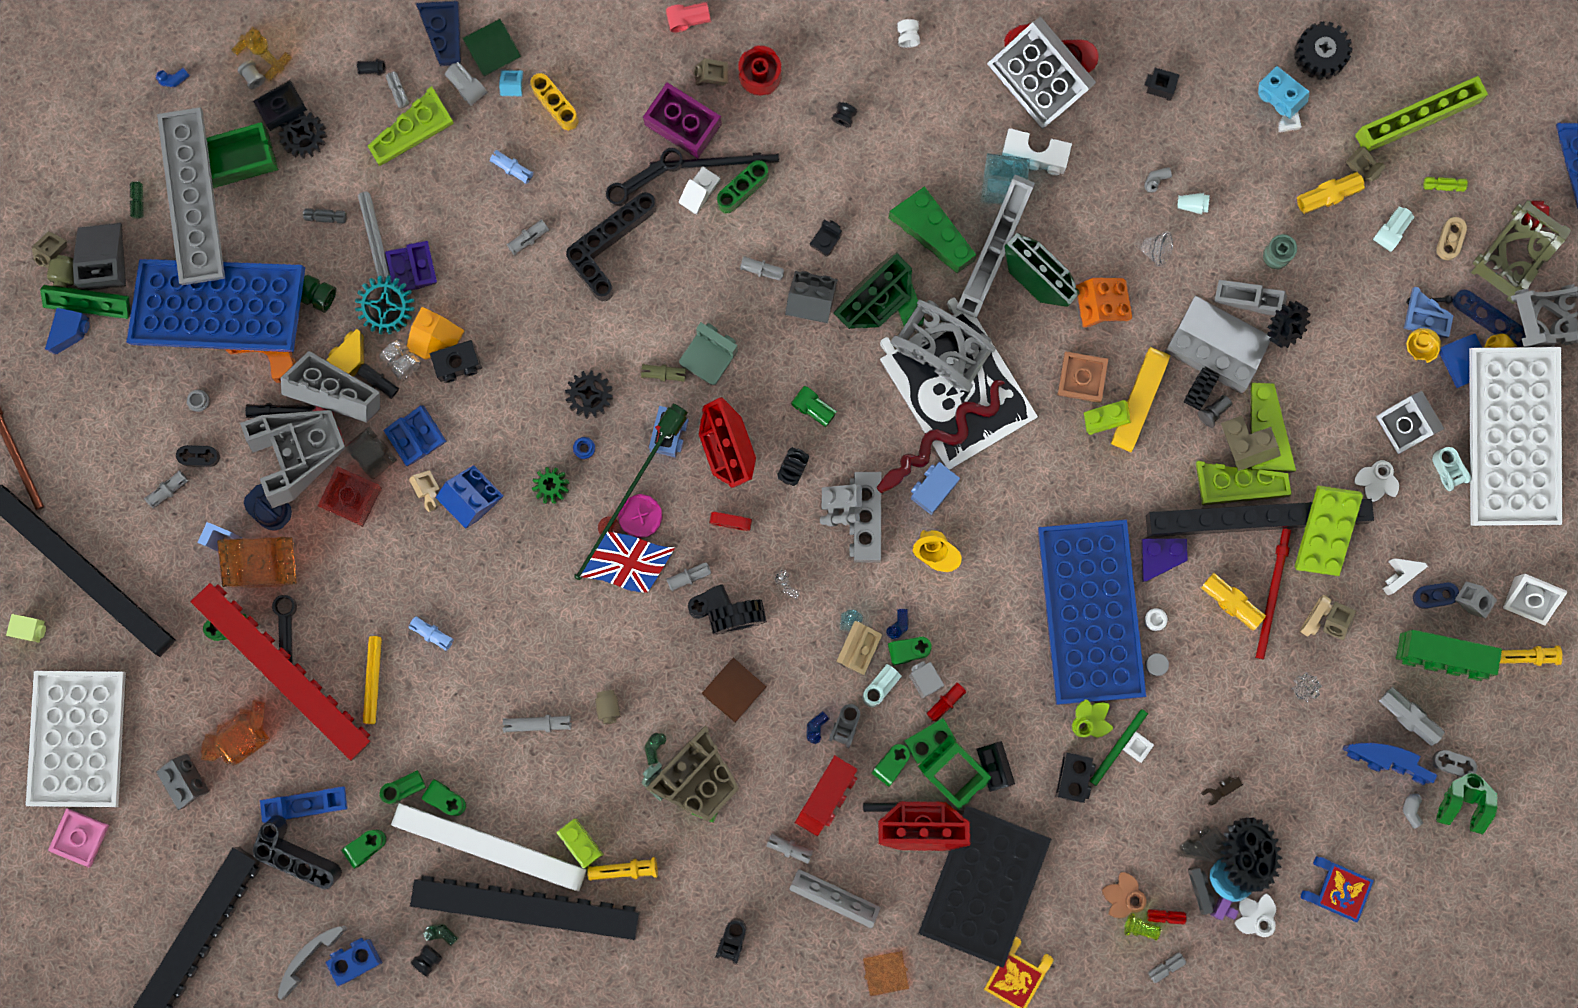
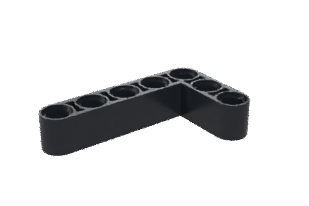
M643 192L567 248L566 256L570 265L593 295L600 301H608L612 298L613 287L593 259L655 213L656 202L650 193ZM644 201L652 203L649 208H642L641 204ZM627 214L634 215V219L631 221H625L623 218ZM609 227L617 228L614 234L606 233ZM594 239L600 241L596 247L589 246L590 241ZM576 252L582 253V257L579 260H573L571 258L572 255ZM588 269L596 271L591 277L584 275ZM600 286L609 287L608 291L604 294L597 292Z

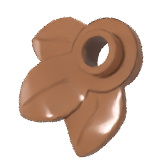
M1121 872L1118 884L1108 885L1102 889L1105 899L1113 904L1109 910V915L1115 918H1125L1131 912L1137 913L1142 911L1146 906V897L1139 891L1137 880L1130 874ZM1132 897H1137L1139 900L1135 906L1131 904Z

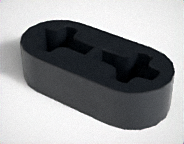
M185 445L177 450L176 459L184 466L213 467L219 462L220 454L215 448L210 446ZM188 450L190 454L195 455V458L189 457L186 461V459L182 458V454H186ZM208 451L214 455V458H210L209 462L205 458H200L201 455H208Z

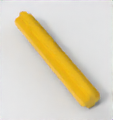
M370 636L368 640L363 710L364 724L376 723L382 641L379 636Z

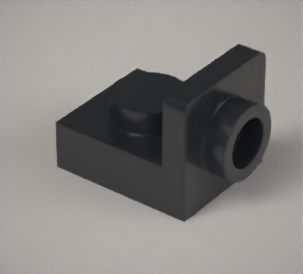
M824 219L821 228L810 242V246L828 257L842 237L841 227L832 220L828 222Z

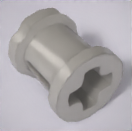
M253 60L246 61L239 66L237 71L240 75L244 76L248 82L247 86L249 89H255L265 82L266 78L264 75H260Z

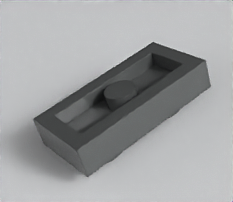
M1198 867L1189 869L1188 873L1200 913L1203 915L1214 913L1212 907L1215 906L1212 894H1208L1206 889L1208 879L1205 871H1201Z

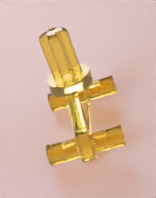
M252 27L245 35L242 34L238 38L239 42L231 49L238 56L247 47L253 54L261 56L270 63L272 67L264 74V77L269 81L278 72L282 73L285 70L284 66L292 59L289 54L287 55V52H284L277 60L268 50L267 40L261 36V33L255 27Z

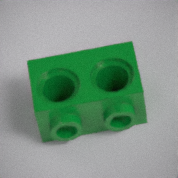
M944 718L904 740L916 764L923 762L940 745L935 740L937 732L942 731L947 735V738L951 735L955 739ZM918 743L927 745L928 751L925 755L916 753L915 747Z

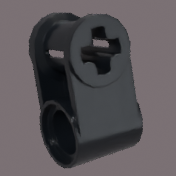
M718 585L691 598L688 602L689 614L693 618L700 619L708 616V611L721 606H727L731 604L724 585ZM698 602L699 605H704L701 612H698L696 609L692 610L695 608V603Z
M735 918L729 921L723 938L720 940L715 958L719 959L721 957L733 961V964L737 965L747 930L743 920ZM732 924H739L742 927L740 935H733L730 932Z

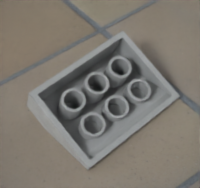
M1041 16L987 63L1042 129L1096 83Z
M1195 296L1164 352L1199 371L1205 368L1219 376L1217 381L1242 394L1247 389L1270 343V337L1257 328Z

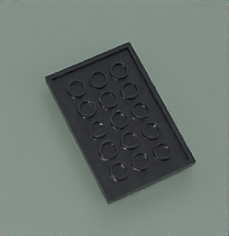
M966 805L962 817L970 822V845L949 850L918 934L1004 968L1052 839Z

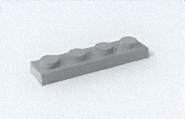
M798 869L789 888L792 892L870 928L873 927L881 908Z

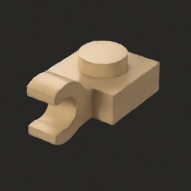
M430 470L413 475L409 479L418 498H425L424 505L428 512L434 511L437 506L442 505L435 498L437 496L436 492L440 488Z

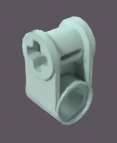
M1445 447L1434 453L1432 458L1433 464L1446 490L1452 491L1455 486L1462 483L1467 484L1471 481L1470 474L1463 465L1456 449ZM1443 453L1448 455V463H1445L1442 460Z

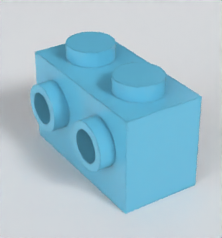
M1278 66L1259 82L1258 93L1260 98L1264 102L1271 103L1279 114L1286 115L1289 119L1308 103L1310 91Z

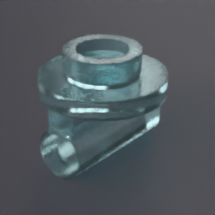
M847 610L842 613L840 630L850 631L854 621L862 623L863 616L856 610Z

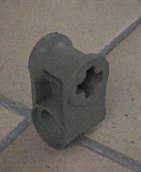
M847 704L841 709L828 741L832 742L834 740L845 744L846 748H850L860 718V710L856 705ZM849 707L854 708L857 712L856 718L852 721L844 717V711ZM839 732L841 734H844L847 736V738L840 736L837 733Z

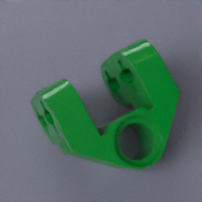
M1469 773L1451 783L1438 808L1436 821L1437 823L1450 825L1460 811L1463 802L1477 803V809L1471 817L1469 828L1471 832L1484 834L1497 812V793L1481 776Z

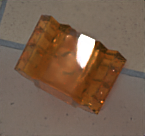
M292 537L239 538L217 541L222 587L259 588L297 584Z
M253 700L251 710L240 709L239 714L225 724L218 725L216 735L206 734L201 748V760L215 761L221 756L226 765L232 764L234 766L267 744L270 738L262 727L265 702Z

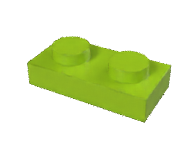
M1125 400L1084 412L1086 432L1089 435L1131 423L1128 403Z

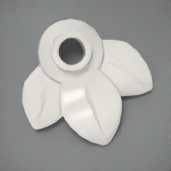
M1384 460L1377 461L1372 467L1362 468L1354 480L1356 485L1365 486L1367 499H1372V502L1379 500L1385 493L1391 497H1396L1399 491V482L1393 476L1394 469L1389 462ZM1383 468L1385 475H1380L1378 469Z
M1264 894L1258 903L1249 898L1239 902V910L1242 917L1235 921V925L1241 932L1245 934L1256 933L1261 937H1268L1274 933L1276 924L1273 917L1276 913V906L1268 894ZM1262 921H1265L1267 923V928L1265 930H1262L1260 928V923Z

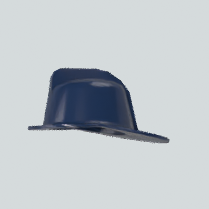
M262 484L256 485L245 496L244 505L246 511L267 530L275 531L282 529L291 520L292 510L290 504L285 503L272 508L266 498Z

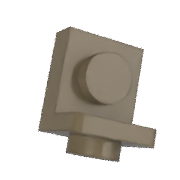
M704 58L694 68L696 85L701 86L706 82L725 86L728 83V62Z
M48 231L32 246L34 261L39 266L48 268L50 260L56 258L67 247V241Z

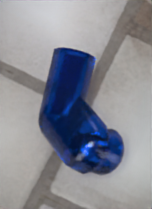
M897 609V622L886 630L887 636L891 639L900 638L908 630V609Z

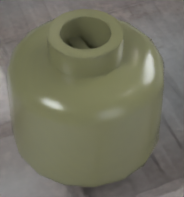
M57 255L56 258L50 260L47 279L53 282V286L66 288L67 286L74 285L73 258Z

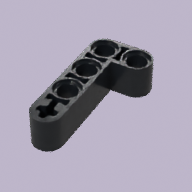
M275 815L261 826L253 847V856L258 861L321 889H329L341 877L342 871L337 863L283 840L288 825L282 816Z

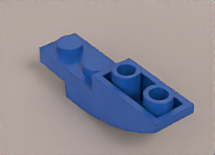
M1358 743L1344 745L1343 750L1348 752L1347 756L1356 761L1362 759L1368 762L1367 767L1377 772L1389 770L1390 766L1393 765L1392 770L1403 775L1405 772L1412 775V780L1421 785L1434 783L1437 777L1436 774L1417 765L1421 756L1395 746L1377 743Z

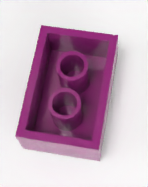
M666 82L643 116L645 126L699 159L722 125L720 115Z

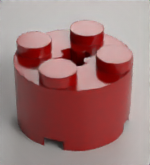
M758 45L748 51L746 50L741 55L738 70L742 87L749 93L758 96L773 93L779 86L782 78L781 61L776 52L767 46Z

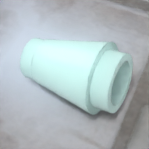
M1204 193L1179 195L1177 209L1202 214V212L1208 213L1210 195H1204Z

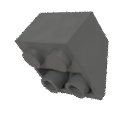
M795 271L788 294L785 315L828 323L838 279L825 275H813L806 271Z

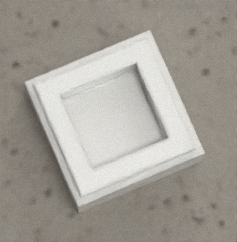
M1135 732L1123 748V751L1142 763L1154 744L1138 732Z

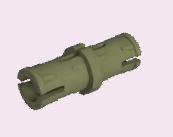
M642 364V370H650L651 372H641V378H656L664 382L666 380L685 382L686 376H680L677 373L686 374V368L667 367L666 364H662V366Z

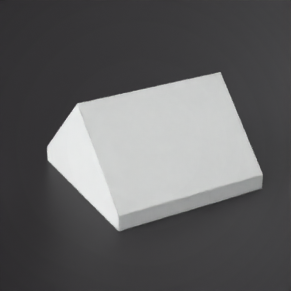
M1522 574L1514 577L1503 609L1546 625L1566 596L1567 591L1527 574Z

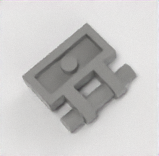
M862 485L822 487L821 509L828 510V514L820 517V523L830 527L837 526L840 523L852 525L854 522H859L860 515L855 513V508L862 507ZM839 509H844L842 515H839Z

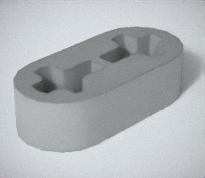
M1448 750L1437 751L1432 757L1435 768L1459 777L1469 773H1476L1477 771L1476 762L1472 758ZM1445 754L1447 760L1453 761L1452 765L1444 764L1441 766L1442 762L1439 761V757H1443ZM1467 761V766L1471 768L1470 771L1463 773L1464 769L1458 767L1457 763L1465 764Z

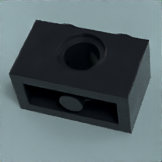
M472 340L429 353L436 376L440 382L450 383L457 380L458 376L464 374L465 376H472L478 373L477 370L482 369L475 344ZM455 359H461V365L453 368L452 362Z

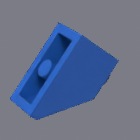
M57 308L45 350L52 354H58L82 340L90 327L89 318L83 313Z

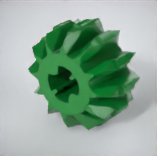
M545 467L546 474L544 475L541 471H538L537 474L540 479L533 478L532 480L533 483L538 484L532 487L533 492H538L535 497L538 500L543 497L544 504H547L550 498L551 502L556 504L555 497L557 496L563 501L564 497L561 492L569 493V489L563 487L570 484L569 480L564 479L566 474L564 472L558 474V468L554 467L552 473L549 467ZM550 481H553L555 488L551 487V490H548L546 484L548 482L550 484Z

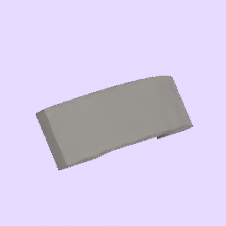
M345 925L318 935L299 951L282 978L278 992L280 999L286 998L302 981L295 975L322 943L327 947L333 946L348 929Z

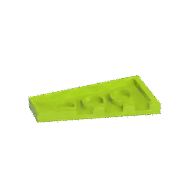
M1252 383L1251 434L1271 427L1281 456L1251 466L1250 469L1295 472L1296 468L1274 383Z
M1196 462L1202 505L1283 498L1292 495L1288 473L1268 470L1258 471L1247 468L1238 471L1236 467H1229L1224 464Z

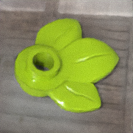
M1087 699L1082 701L1076 708V718L1072 722L1074 734L1078 737H1088L1091 735L1097 738L1108 734L1113 729L1112 725L1104 720L1109 710V704L1097 702L1091 705ZM1082 723H1086L1084 728H1079Z

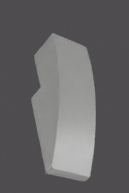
M1219 280L1215 296V302L1275 316L1276 310H1282V305L1286 304L1287 299L1285 291L1266 289L1262 285Z

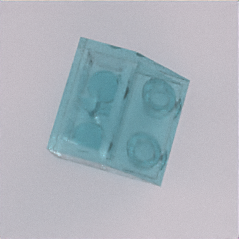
M987 153L980 202L1002 205L1014 175L1028 180L1030 159Z

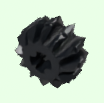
M790 448L778 471V479L787 485L795 486L798 484L809 460V454L799 448Z

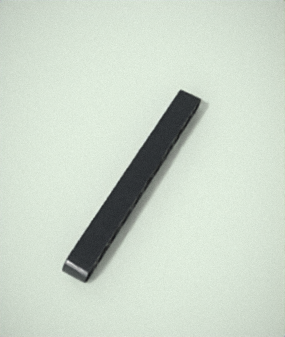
M0 484V516L151 652L161 657L176 641L175 638L47 523L42 521L37 514L9 489Z

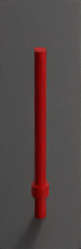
M1282 529L1280 543L1275 551L1277 558L1265 609L1266 617L1262 623L1255 658L1261 660L1265 658L1285 559L1289 556L1290 547L1288 545L1292 531L1290 529Z

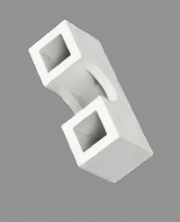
M1008 129L1001 159L1011 165L1024 164L1031 170L1041 168L1047 170L1052 175L1064 174L1072 143L1051 139L1047 150L1035 152L1028 145L1030 133Z

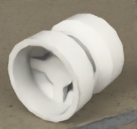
M908 19L897 23L898 32L900 33L898 38L899 46H918L920 44V37L917 34L919 30L918 21Z

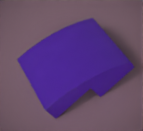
M428 241L408 244L406 248L385 251L391 282L393 283L395 278H399L397 286L400 287L401 284L406 283L407 286L403 289L404 292L421 289L437 283Z

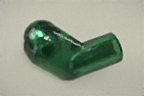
M663 733L652 734L645 744L648 765L659 763L656 750L666 742V736Z
M444 924L430 925L423 933L427 941L443 939L450 947L459 939Z

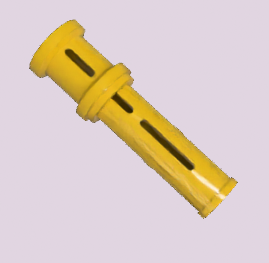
M1556 645L1554 648L1535 646L1533 649L1502 650L1500 663H1533L1536 666L1546 663L1561 665L1563 658L1562 649L1559 645Z
M652 857L651 860L640 861L633 859L630 863L588 866L589 881L629 876L632 879H638L641 876H653L654 878L658 876L656 857ZM620 870L617 872L602 873L603 871Z

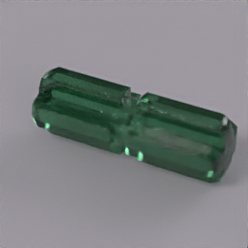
M138 181L131 182L130 198L132 200L130 201V216L134 219L143 218V202H141L143 200V184Z

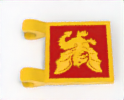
M1015 936L1004 968L996 966L984 990L1015 1008H1027L1043 977L1053 963V958L1045 954L1038 967L1015 955L1021 944V939Z

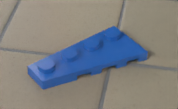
M1557 123L1556 128L1578 208V123Z

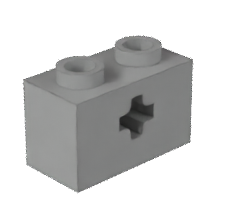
M922 661L912 667V673L909 677L922 699L944 686L931 662L925 664Z

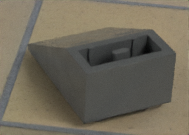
M122 223L78 227L73 258L74 285L81 290L126 286Z

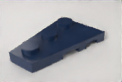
M459 2L416 3L439 65L451 66L458 62L461 64Z

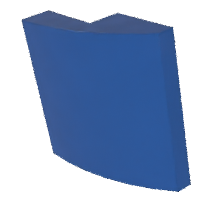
M1476 334L1442 346L1439 352L1456 388L1470 383L1469 348H1482Z
M422 405L404 418L397 419L383 430L406 466H410L447 442L425 406Z

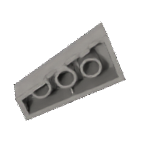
M310 351L280 377L282 395L366 423L380 410L379 391Z

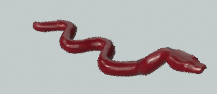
M1002 380L992 382L989 406H983L974 402H963L957 407L955 417L958 432L956 434H949L938 429L926 432L922 438L918 456L912 454L901 456V467L890 470L877 485V490L883 493L899 485L903 478L911 473V466L925 467L929 463L931 446L934 440L953 446L962 444L967 439L969 432L966 414L972 412L984 417L995 415L1000 407L999 386L1005 384V382Z

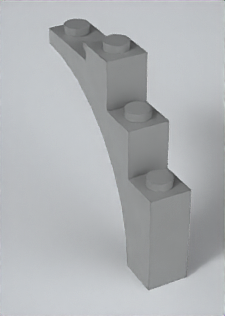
M1014 175L956 310L977 318L1005 256L1004 246L1016 231L1035 185L1034 182Z

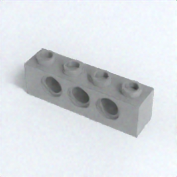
M855 472L854 478H850V485H862V491H869L872 496L868 501L862 500V507L855 508V513L859 515L863 512L869 513L872 518L871 521L863 523L859 520V522H854L850 525V535H854V544L849 546V557H854V563L881 562V493L877 490V485L881 481V472ZM862 534H867L871 537V543L863 545L860 543L859 537Z

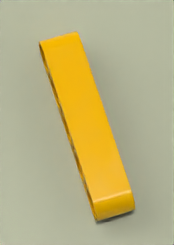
M1149 347L1138 373V378H1136L1130 393V398L1127 401L1131 423L1116 428L1111 445L1132 452L1170 359V354Z

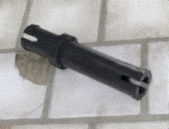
M266 403V405L246 404L245 414L246 418H255L261 415L311 412L314 406L272 405V403Z

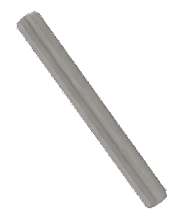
M362 192L358 194L377 276L382 275L385 282L386 276L390 275L371 195L369 192Z

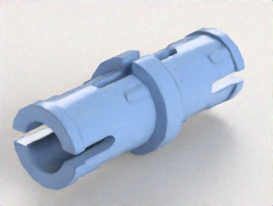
M498 150L494 152L495 156L492 154L490 158L491 163L505 170L507 175L510 176L512 174L525 184H528V178L531 179L533 176L532 171L518 164L516 159H510Z
M417 616L410 622L409 629L423 636L427 642L431 641L445 651L453 644L454 639L439 631L435 625L431 626Z

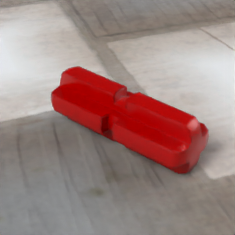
M1154 909L1147 911V921L1165 923L1167 921L1171 924H1186L1187 915L1185 912H1166L1165 910Z

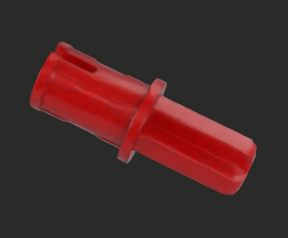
M956 682L944 696H940V700L927 712L928 717L932 721H938L949 709L954 708L953 705L967 693L966 690Z

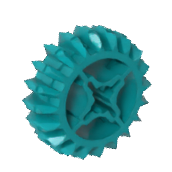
M382 275L377 277L378 283L373 278L369 279L371 287L364 283L362 286L366 292L363 290H358L357 292L363 298L355 299L356 303L361 304V306L355 308V311L363 312L362 315L358 316V319H367L363 324L365 327L370 323L373 324L371 327L372 332L379 327V334H383L385 328L388 334H392V327L397 332L400 331L399 323L406 327L408 324L404 318L411 320L413 317L407 311L415 310L414 307L408 306V303L415 302L414 298L407 299V296L412 291H403L407 284L403 283L400 287L397 286L399 278H395L393 283H391L390 275L386 276L385 282ZM384 287L380 299H369L370 294L376 288ZM390 289L400 296L402 304L392 300ZM385 299L386 303L390 304V306L392 307L386 308L385 311L384 306H381L380 304L376 303L383 302ZM368 306L378 310L379 321L371 315ZM390 311H401L400 316L395 321L386 323Z

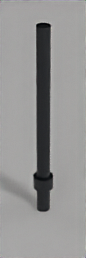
M759 152L747 156L686 159L682 168L751 164L757 160L773 163L779 162V153L761 154ZM680 160L665 161V163L669 167H674Z

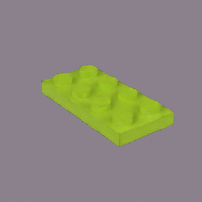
M1317 485L1294 566L1296 570L1340 576L1363 498L1361 492Z

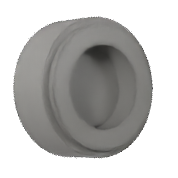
M1156 653L1147 658L1145 667L1149 674L1161 676L1167 672L1169 662L1164 655Z

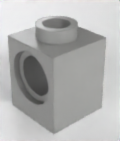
M1466 581L1455 601L1468 613L1486 619L1497 599L1483 586Z

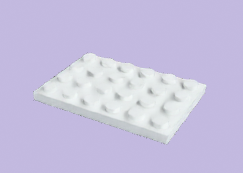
M34 671L26 806L118 807L126 672Z

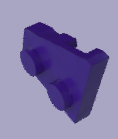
M1187 539L1141 540L1142 582H1147L1188 561Z

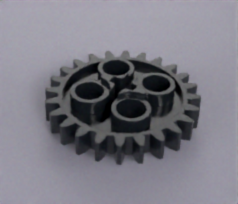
M1256 817L1240 818V820L1233 821V825L1228 826L1229 832H1224L1227 840L1221 841V844L1225 846L1224 850H1220V853L1225 855L1221 862L1227 865L1224 871L1230 872L1228 879H1234L1233 885L1240 886V890H1246L1247 892H1262L1263 889H1269V884L1275 883L1273 877H1279L1276 869L1281 868V865L1277 863L1278 860L1282 859L1277 853L1281 850V847H1276L1279 839H1273L1272 836L1275 831H1268L1269 824H1263V820H1256Z

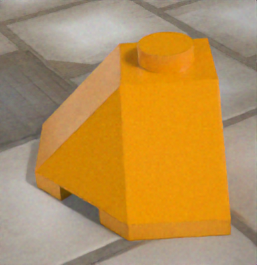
M421 307L411 326L406 351L425 360L431 358L429 353L457 345L464 330L441 315Z

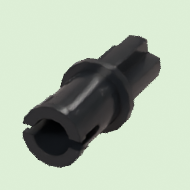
M366 363L359 368L358 374L370 382L374 389L378 388L390 399L399 391V387L388 381L383 373L379 374Z

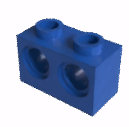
M363 938L352 942L350 944L352 948L345 952L343 949H339L330 954L331 959L325 963L337 987L382 964L371 939L364 941ZM361 949H365L368 952V959L366 961L360 960L358 956ZM340 960L347 962L348 969L346 972L339 970L338 963Z

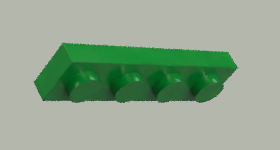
M43 285L40 289L43 308H62L79 313L128 319L131 315L129 296Z

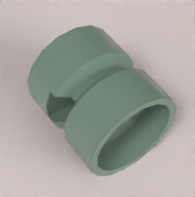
M1284 234L1275 236L1263 251V259L1266 265L1272 269H1282L1287 266L1297 253L1295 240Z

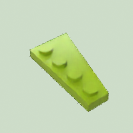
M431 86L420 99L418 98L412 104L411 108L397 118L393 125L387 127L368 145V148L378 165L381 166L453 125L454 122Z

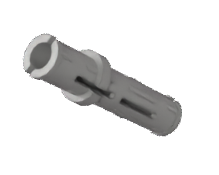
M571 715L503 718V725H509L503 727V732L571 730L572 723H569Z

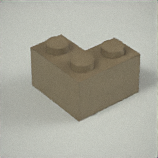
M1242 416L1221 423L1238 471L1281 456L1271 427L1249 434Z

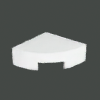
M1298 112L1291 119L1283 115L1279 122V132L1301 128Z

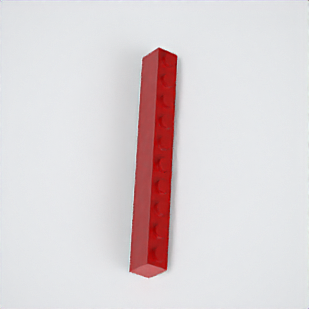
M209 583L190 602L350 761L354 760L371 743L368 739L371 735L362 726L357 728L352 723L355 719L346 710L343 713L338 710L336 706L339 703L330 694L325 697L320 692L323 687L314 678L309 681L304 676L307 671L298 663L294 666L288 660L291 656L282 647L278 650L272 644L275 640L266 631L262 634L257 629L259 624L250 615L246 618L241 613L243 608L235 600L230 602L225 597L227 592L219 584L214 587Z

